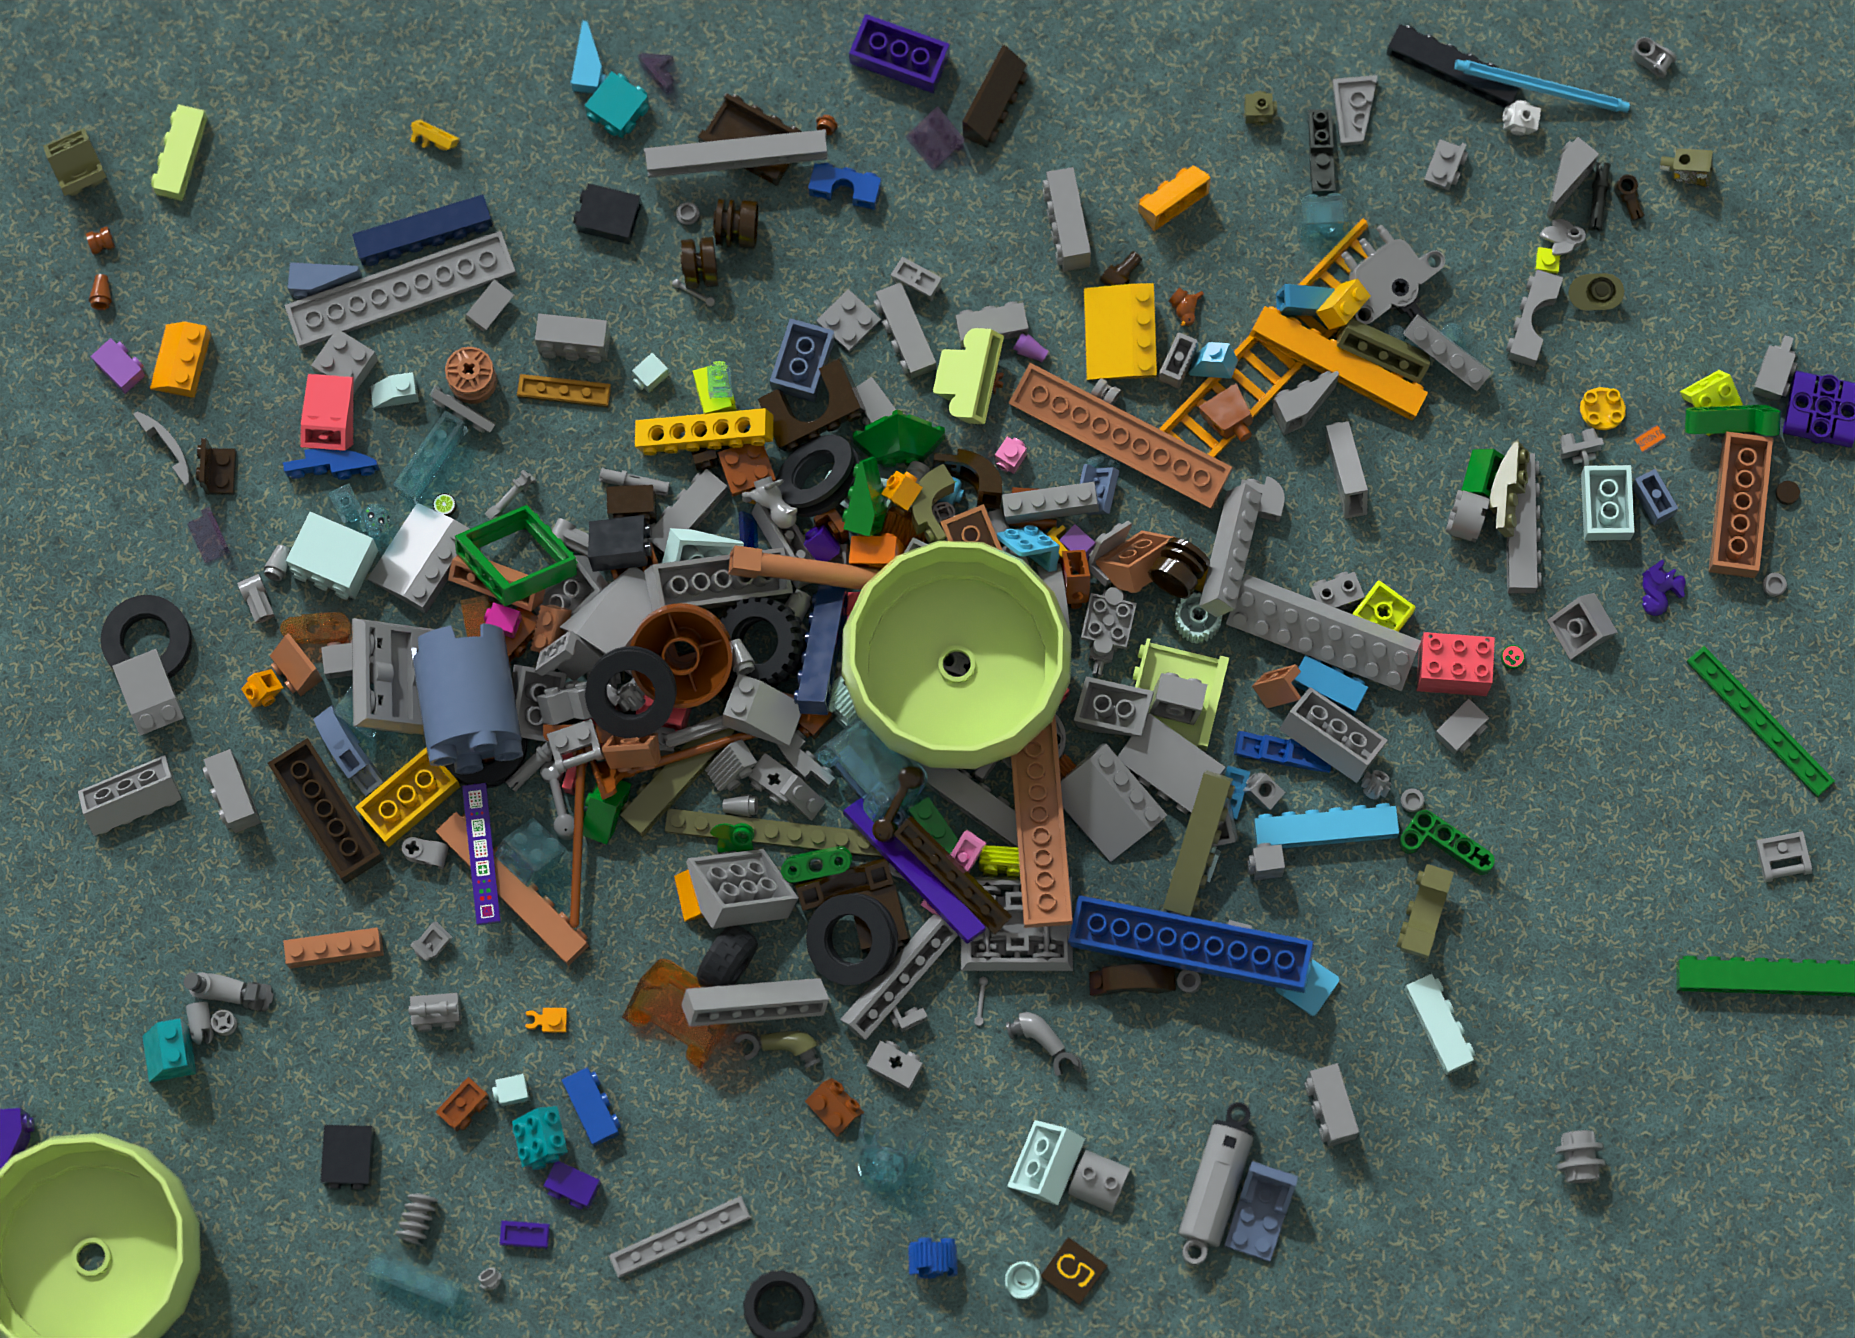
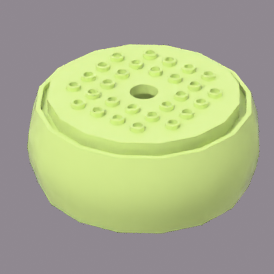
M936 541L896 556L863 586L843 629L842 676L857 716L890 750L930 768L977 769L1019 753L1052 722L1071 679L1072 636L1054 591L1024 560L983 542ZM953 652L965 654L971 663L969 671L960 677L948 675L943 667V661L948 654Z
M101 1133L54 1136L12 1156L0 1169V1338H161L185 1312L201 1270L200 1223L181 1180L148 1149ZM89 1244H98L105 1252L103 1264L94 1271L84 1270L79 1263L80 1251Z

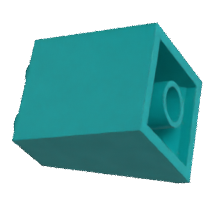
M180 1018L157 1022L142 1036L149 1083L197 1074L190 1028Z

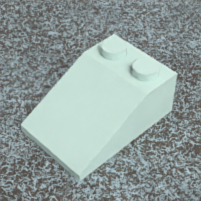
M670 528L662 563L730 555L735 545L743 546L744 543L692 529Z

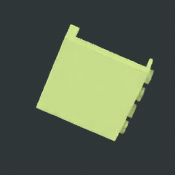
M1147 638L1146 645L1141 644L1138 658L1142 659L1140 667L1135 666L1132 680H1136L1135 687L1153 691L1161 673L1165 674L1167 672L1175 673L1184 679H1199L1202 683L1207 684L1203 708L1194 725L1153 715L1196 747L1207 751L1229 658L1220 656L1219 659L1166 647L1150 643V639Z

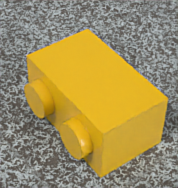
M1358 278L1341 283L1316 313L1329 330L1344 326L1371 295Z

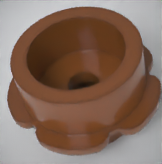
M823 115L816 120V129L826 130V135H832L838 127L837 122L830 115Z

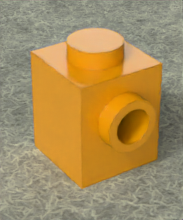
M896 471L887 480L886 487L881 494L897 506L908 511L923 487L916 483L918 478L906 471L905 474Z

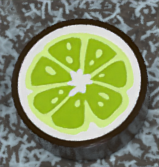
M441 493L434 498L433 509L448 517L456 511L457 505L452 495Z

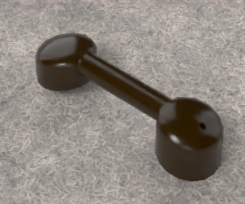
M906 766L899 772L898 782L900 787L885 817L875 821L872 827V833L878 841L888 843L896 839L894 833L898 830V827L893 820L908 790L920 787L924 781V773L919 767Z

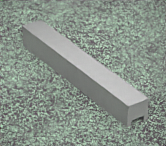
M826 130L644 148L649 178L828 159Z

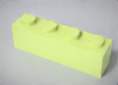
M178 105L176 112L173 111L170 120L172 126L170 132H167L164 138V145L166 146L164 152L160 153L158 157L157 174L154 173L151 181V186L156 195L183 201L208 119L204 110Z

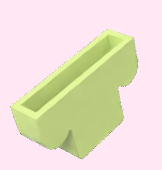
M971 329L964 337L965 350L944 349L941 352L933 392L947 400H951L949 405L950 413L966 423L985 424L1004 339L1003 335L992 329Z

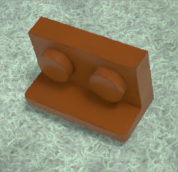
M835 508L813 518L814 527L818 528L823 524L829 527L828 530L841 544L850 540L849 531L843 529L845 522H842V518Z

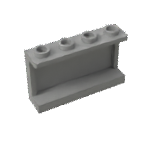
M1148 713L1142 737L1132 736L1117 756L1130 772L1133 771L1139 775L1137 779L1148 788L1152 784L1159 789L1156 794L1166 801L1170 798L1178 803L1176 808L1186 815L1189 811L1192 813L1203 773L1207 770L1223 775L1227 769L1150 713Z

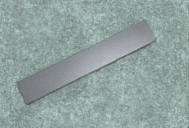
M740 1196L609 1255V1258L618 1278L745 1222L751 1219Z

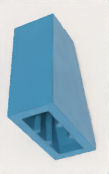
M1284 284L1276 293V308L1281 311L1283 316H1318L1316 311L1335 289Z

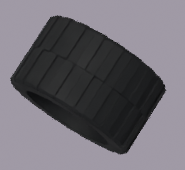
M786 1270L769 1271V1273L762 1274L757 1280L753 1281L750 1288L746 1291L745 1301H743L744 1317L751 1332L758 1338H805L813 1329L817 1318L816 1299L810 1285L802 1277L797 1276V1274L786 1272ZM776 1286H786L793 1289L799 1294L803 1302V1314L800 1321L793 1328L786 1331H774L767 1328L758 1316V1303L761 1296L767 1290Z

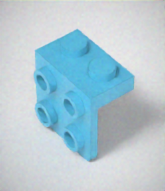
M1027 525L1024 528L1006 529L1003 532L997 533L998 540L1017 555L1022 557L1029 556L1048 572L1057 570L1060 545L1036 526Z
M1312 959L1305 993L1275 988V992L1309 1015L1315 1016L1338 984L1339 977Z

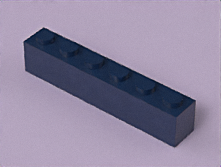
M479 195L353 233L352 236L362 266H374L380 262L379 260L386 258L390 260L401 257L402 253L409 251L417 253L422 251L423 247L429 245H443L445 240L452 238L460 240L465 238L467 234L475 231L476 233L486 232L493 224L484 195Z
M818 585L817 594H813L812 605L814 611L809 614L810 632H806L805 635L807 648L806 651L802 652L803 670H799L798 684L800 686L799 690H795L794 703L798 704L800 714L828 715L847 613L848 592L847 588Z

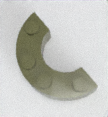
M1426 864L1424 872L1419 870L1415 883L1419 885L1415 901H1409L1406 914L1410 915L1409 921H1403L1396 947L1400 948L1401 952L1428 960L1454 872Z

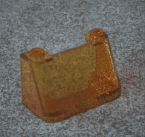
M659 959L640 978L622 1018L636 1027H644L650 1021L688 1045L689 1047L685 1053L687 1060L699 1069H702L730 1023L689 1027L681 1006L686 989L704 987L699 984L694 975L673 961Z

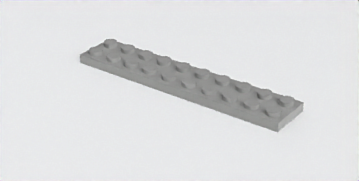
M498 231L286 304L285 308L298 346L301 349L330 339L336 329L347 333L492 283L494 279L498 281L516 274L502 232Z

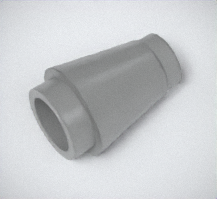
M277 545L264 566V575L267 578L281 581L282 577L286 576V559L290 552L288 547Z
M741 639L731 641L733 646V671L737 675L751 673L755 669V661Z
M747 794L724 799L723 812L752 817V815L758 814L757 796Z

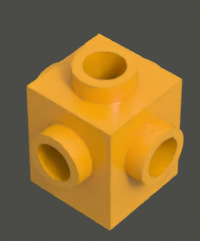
M269 669L250 675L247 678L248 682L241 690L252 707L255 708L262 705L267 707L274 703L275 697L284 687L273 670Z

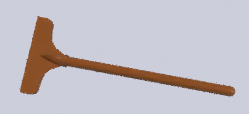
M543 725V737L549 742L547 734L572 725ZM595 725L600 744L606 743L611 736H614L603 730L599 725ZM591 745L574 751L572 754L575 757L592 751L593 747ZM587 762L576 766L570 926L572 928H577L580 920L585 766Z
M740 732L661 756V760L655 768L726 747L730 743L741 739L746 741L756 737ZM595 760L590 761L602 800L617 792L616 787L621 779L635 776V774L647 771L641 770L640 767H633L629 771L619 772L617 769H610L607 761L598 764Z

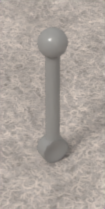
M675 279L672 282L673 287L681 288L703 300L707 306L712 307L715 304V300L712 297L707 298L692 289L686 290V286L681 284L679 279Z
M986 977L979 979L981 986L977 1017L974 1019V1023L977 1026H981L984 1022L982 1010L985 985L988 984Z

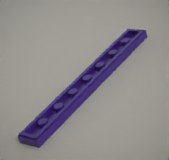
M862 797L843 810V815L966 944L985 932L986 927L897 837L894 841L888 843L880 842L874 837L872 833L873 824L882 818Z

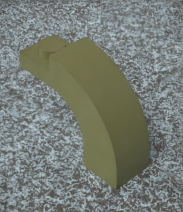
M942 464L929 471L919 481L918 484L923 488L911 507V520L916 534L924 532L930 544L936 541H946V534L934 517L932 507L938 500L953 493L955 481L945 465Z

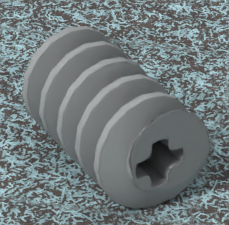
M420 1193L409 1194L408 1199L413 1203H407L404 1207L410 1212L402 1213L401 1215L407 1222H399L398 1224L404 1231H397L395 1235L405 1242L423 1246L418 1242V1239H426L427 1236L421 1230H429L430 1228L424 1221L433 1219L427 1212L436 1210L430 1203L438 1202L439 1200Z

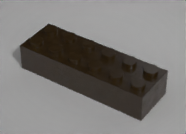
M308 738L268 762V765L344 885L384 860V857Z

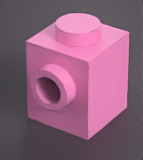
M1007 436L995 454L997 467L1005 472L1009 471L1015 474L1027 456L1025 444L1017 438L1011 439Z

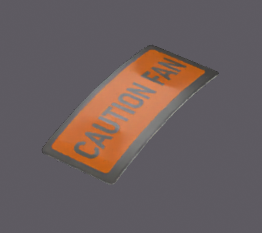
M1656 424L1635 437L1634 440L1642 452L1646 453L1667 440V438Z

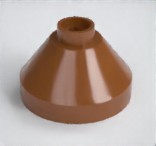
M677 603L656 609L639 624L630 646L642 647L653 651L669 665L674 674L677 687L676 701L673 708H690L712 699L725 685L733 663V646L725 626L711 612L692 604ZM675 642H688L695 650L681 654L678 652ZM631 670L632 676L639 688L649 698L654 700L655 689L651 680L645 674Z

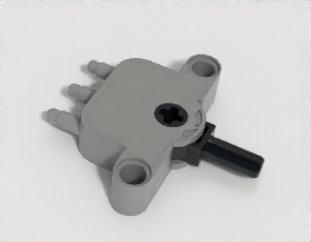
M1383 225L1377 227V231L1386 244L1375 251L1365 238L1361 239L1359 243L1368 257L1359 264L1356 263L1347 251L1341 255L1351 270L1349 281L1358 278L1371 295L1359 309L1365 313V321L1359 319L1358 312L1352 317L1353 319L1367 325L1388 309H1397L1400 314L1406 312L1411 321L1418 314L1429 322L1416 304L1420 301L1417 297L1418 285L1424 283L1444 267L1445 257L1441 252L1437 250L1431 251L1418 258L1406 241L1401 239L1394 240L1388 230ZM1429 257H1432L1436 262L1434 268L1428 263ZM1396 285H1398L1400 288L1398 289L1397 293L1394 290L1396 288Z

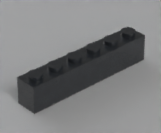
M1399 24L1388 45L1386 55L1505 109L1513 104L1520 90V87L1464 74L1463 71L1455 70L1454 67L1457 60H1469L1493 68L1499 67L1493 63L1480 61L1473 54H1465L1458 51L1451 44L1445 45L1431 35H1423L1412 26Z

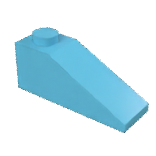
M582 21L571 86L573 91L594 94L606 79V74H603L588 22Z

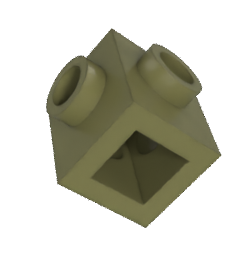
M1257 91L1253 94H1245V124L1255 123L1257 126H1264L1272 123L1273 115H1277V101H1273L1272 93Z

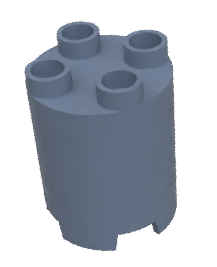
M483 623L480 625V637L456 638L452 626L435 629L419 636V650L411 648L430 765L445 766L454 763L455 773L471 774L483 769L482 759L495 756V760L509 761L523 756L522 738L504 630L498 626Z

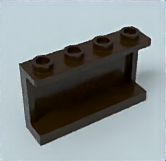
M725 93L723 97L724 102L706 131L702 129L698 135V141L701 143L802 131L795 126L789 127L783 124V121L777 116H768L756 105L750 106L744 103V100L738 95L732 94L731 96ZM791 163L744 169L778 186Z

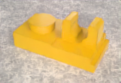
M422 120L414 121L411 124L413 133L410 141L414 143L422 135L423 143L421 147L423 148L429 146L432 141L437 148L448 150L456 147L460 138Z

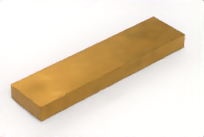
M520 374L517 398L608 408L611 384Z

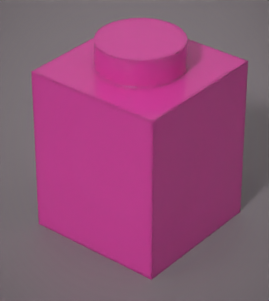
M493 603L492 608H488L484 616L485 624L502 628L504 635L513 639L522 619L520 611L497 603Z

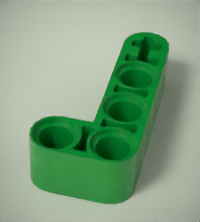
M1768 405L1686 408L1685 433L1756 432L1765 436H1777L1780 434L1781 411Z
M1421 810L1414 816L1399 841V846L1404 853L1413 854L1419 850L1425 840H1428L1479 875L1488 874L1495 863V858L1490 851L1428 810ZM1418 819H1427L1430 826L1426 828L1421 827L1418 824ZM1441 831L1447 832L1450 839L1442 841L1438 838L1437 833ZM1413 837L1417 844L1415 846H1408L1404 839ZM1466 845L1469 853L1461 854L1457 846ZM1473 852H1477L1476 856L1471 861L1470 858L1472 857ZM1484 858L1487 862L1481 867L1479 863Z

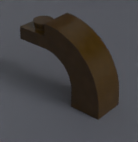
M958 449L957 455L934 453L932 470L944 464L952 477L965 480L975 488L977 492V507L984 504L985 508L1000 509L1002 479L997 468L989 460L975 452Z
M1129 964L1102 967V970L1089 972L1090 996H1102L1120 992L1160 994L1176 991L1174 967L1155 964Z

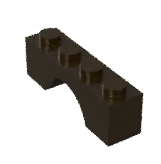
M881 858L848 868L843 873L795 884L801 908L804 911L820 906L835 896L873 890L893 884L894 882L887 860Z

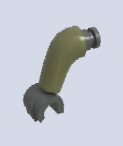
M743 1031L738 1033L732 1040L738 1044L743 1039L752 1041L754 1049L744 1056L746 1061L756 1056L760 1049L764 1051H789L793 1053L794 1057L799 1055L801 1061L804 1060L806 1063L804 1065L805 1068L821 1061L819 1057L816 1058L815 1056L817 1053L814 1048L817 1046L816 1041L809 1034L801 1031L761 1034V1037L754 1032Z

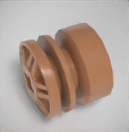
M464 347L453 352L448 358L445 366L446 379L456 398L465 403L476 404L487 400L494 393L497 385L496 372L490 357L483 350L475 347ZM467 370H470L471 372L474 371V373H473V374H470V373H466V371H467Z

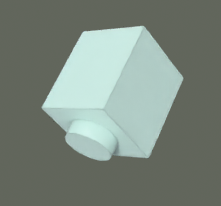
M653 353L632 370L634 377L632 381L640 390L645 389L648 393L669 376L668 368Z
M524 1074L495 1080L496 1087H492L495 1102L499 1101L502 1107L530 1101Z

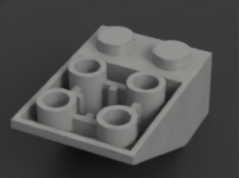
M1327 371L1318 377L1319 379L1315 381H1304L1297 386L1298 388L1291 391L1286 389L1276 395L1272 412L1283 435L1300 429L1308 423L1336 388L1339 376L1338 371L1333 373Z

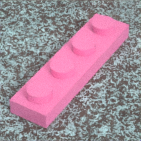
M966 830L956 844L951 856L969 873L986 843ZM923 900L921 906L926 908L931 913L939 915L925 900Z

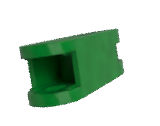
M837 846L792 855L784 861L781 867V874L788 882H799L843 873L852 862V854L848 848ZM841 857L843 862H838L836 858ZM819 859L823 867L816 870L811 866L810 861ZM791 866L796 867V868H797V871H796V872L792 871V870L790 869V867H791Z

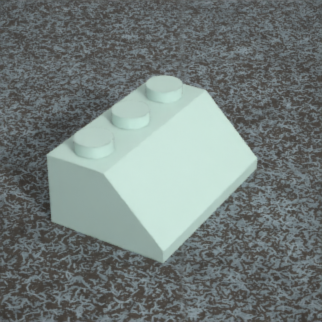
M1035 1120L1008 1187L1041 1201L1058 1205L1085 1138L1068 1128Z

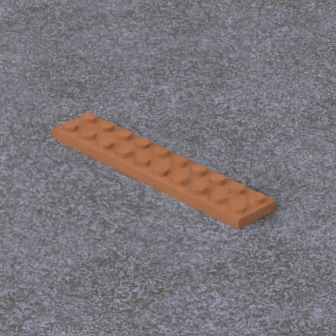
M1029 363L1009 401L1010 405L1211 509L1233 470V467L1032 363Z
M1054 716L1052 722L1019 753L1011 756L1024 928L1072 925L1056 719Z

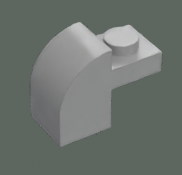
M1268 476L1266 477L1265 485L1260 484V481L1255 479H1242L1241 485L1246 483L1262 494L1257 517L1280 522L1285 501L1281 485Z

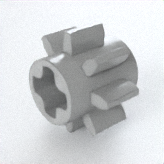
M628 682L617 692L620 698L616 701L626 711L629 709L636 711L646 702L643 697L645 693L636 683L633 685L631 682Z
M1375 770L1372 774L1366 772L1362 779L1361 787H1363V792L1367 797L1378 799L1380 795L1382 797L1387 796L1391 783L1388 782L1389 777L1386 773Z

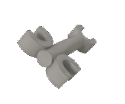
M522 470L521 476L512 481L514 486L496 505L489 508L485 515L490 520L501 516L502 511L522 490L526 492L528 490L527 487L537 480L530 473Z

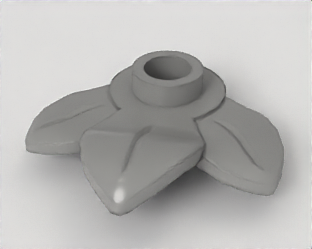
M1554 219L1552 220V226L1543 229L1540 237L1554 243L1552 255H1564L1572 252L1574 248L1581 246L1586 239V233L1582 228L1573 226L1567 220Z

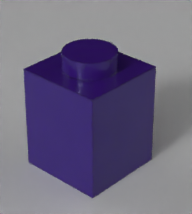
M824 524L818 528L816 526L811 528L805 534L804 546L816 560L828 562L839 554L841 544Z

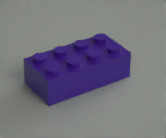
M865 14L850 49L849 62L852 65L934 94L950 55V44Z

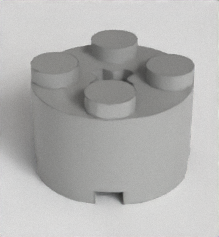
M1458 490L1453 509L1448 517L1445 532L1476 543L1490 498Z

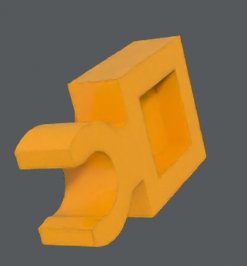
M543 1008L542 1015H538L535 1011L526 1012V1016L535 1017L533 1024L525 1025L527 1029L533 1030L538 1026H542L543 1033H566L567 1008Z

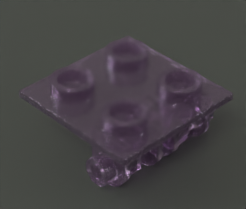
M938 106L906 136L907 140L932 171L955 150L957 152L961 151L964 148L963 142L966 141Z

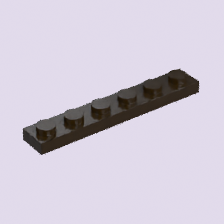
M912 816L894 833L992 933H998L1013 917Z

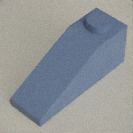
M290 263L288 291L294 298L304 299L307 296H312L361 278V271L359 266Z

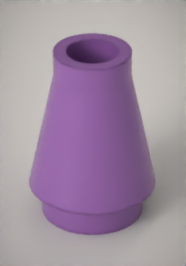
M1023 333L1013 348L1017 351V354L1041 363L1049 352L1029 334L1025 335Z

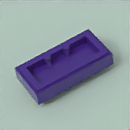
M501 1221L499 1245L548 1249L550 1224Z

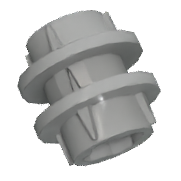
M1573 1131L1562 1134V1146L1555 1148V1154L1564 1155L1565 1162L1558 1164L1557 1170L1565 1172L1566 1182L1587 1183L1599 1180V1168L1605 1167L1606 1164L1605 1160L1596 1159V1152L1604 1149L1603 1143L1596 1142L1593 1131Z

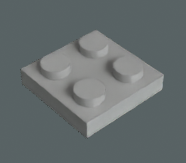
M849 289L816 320L819 326L834 330L835 340L848 352L855 348L881 322V319Z

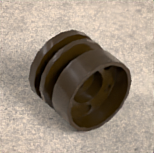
M718 199L713 218V234L716 246L722 247L724 237H726L727 247H731L734 237H738L740 248L755 249L758 230V201L743 200L740 210H736L734 200L730 199L729 207L726 209L725 199Z
M1169 538L1160 553L1161 557H1157L1148 574L1151 580L1168 594L1177 598L1187 599L1198 585L1197 579L1203 577L1211 563L1206 554L1192 543L1181 538Z

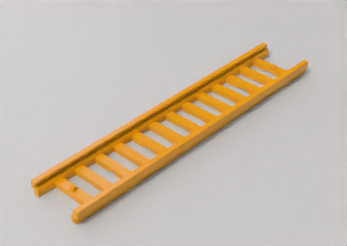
M1362 218L1298 285L1312 286L1320 278L1330 288L1336 289L1341 283L1328 273L1327 269L1335 262L1350 274L1351 270L1341 256L1349 247L1353 248L1364 259L1368 257L1363 251L1359 240H1357L1368 228L1367 221ZM1297 316L1309 328L1320 331L1322 336L1328 340L1341 328L1340 326L1329 330L1324 328L1312 316ZM1249 335L1234 351L1238 362L1243 357L1273 384L1265 394L1235 368L1232 378L1258 400L1250 409L1252 419L1305 364L1299 361L1296 362L1290 356ZM1257 342L1289 368L1282 377H1279L1250 351ZM1209 377L1159 429L1183 441L1172 431L1182 422L1212 449L1208 455L1215 458L1236 435L1229 439L1222 438L1218 442L1195 422L1188 413L1195 406L1199 408L1200 405L1207 402L1203 398L1211 390L1217 395L1226 390L1219 383L1222 378Z

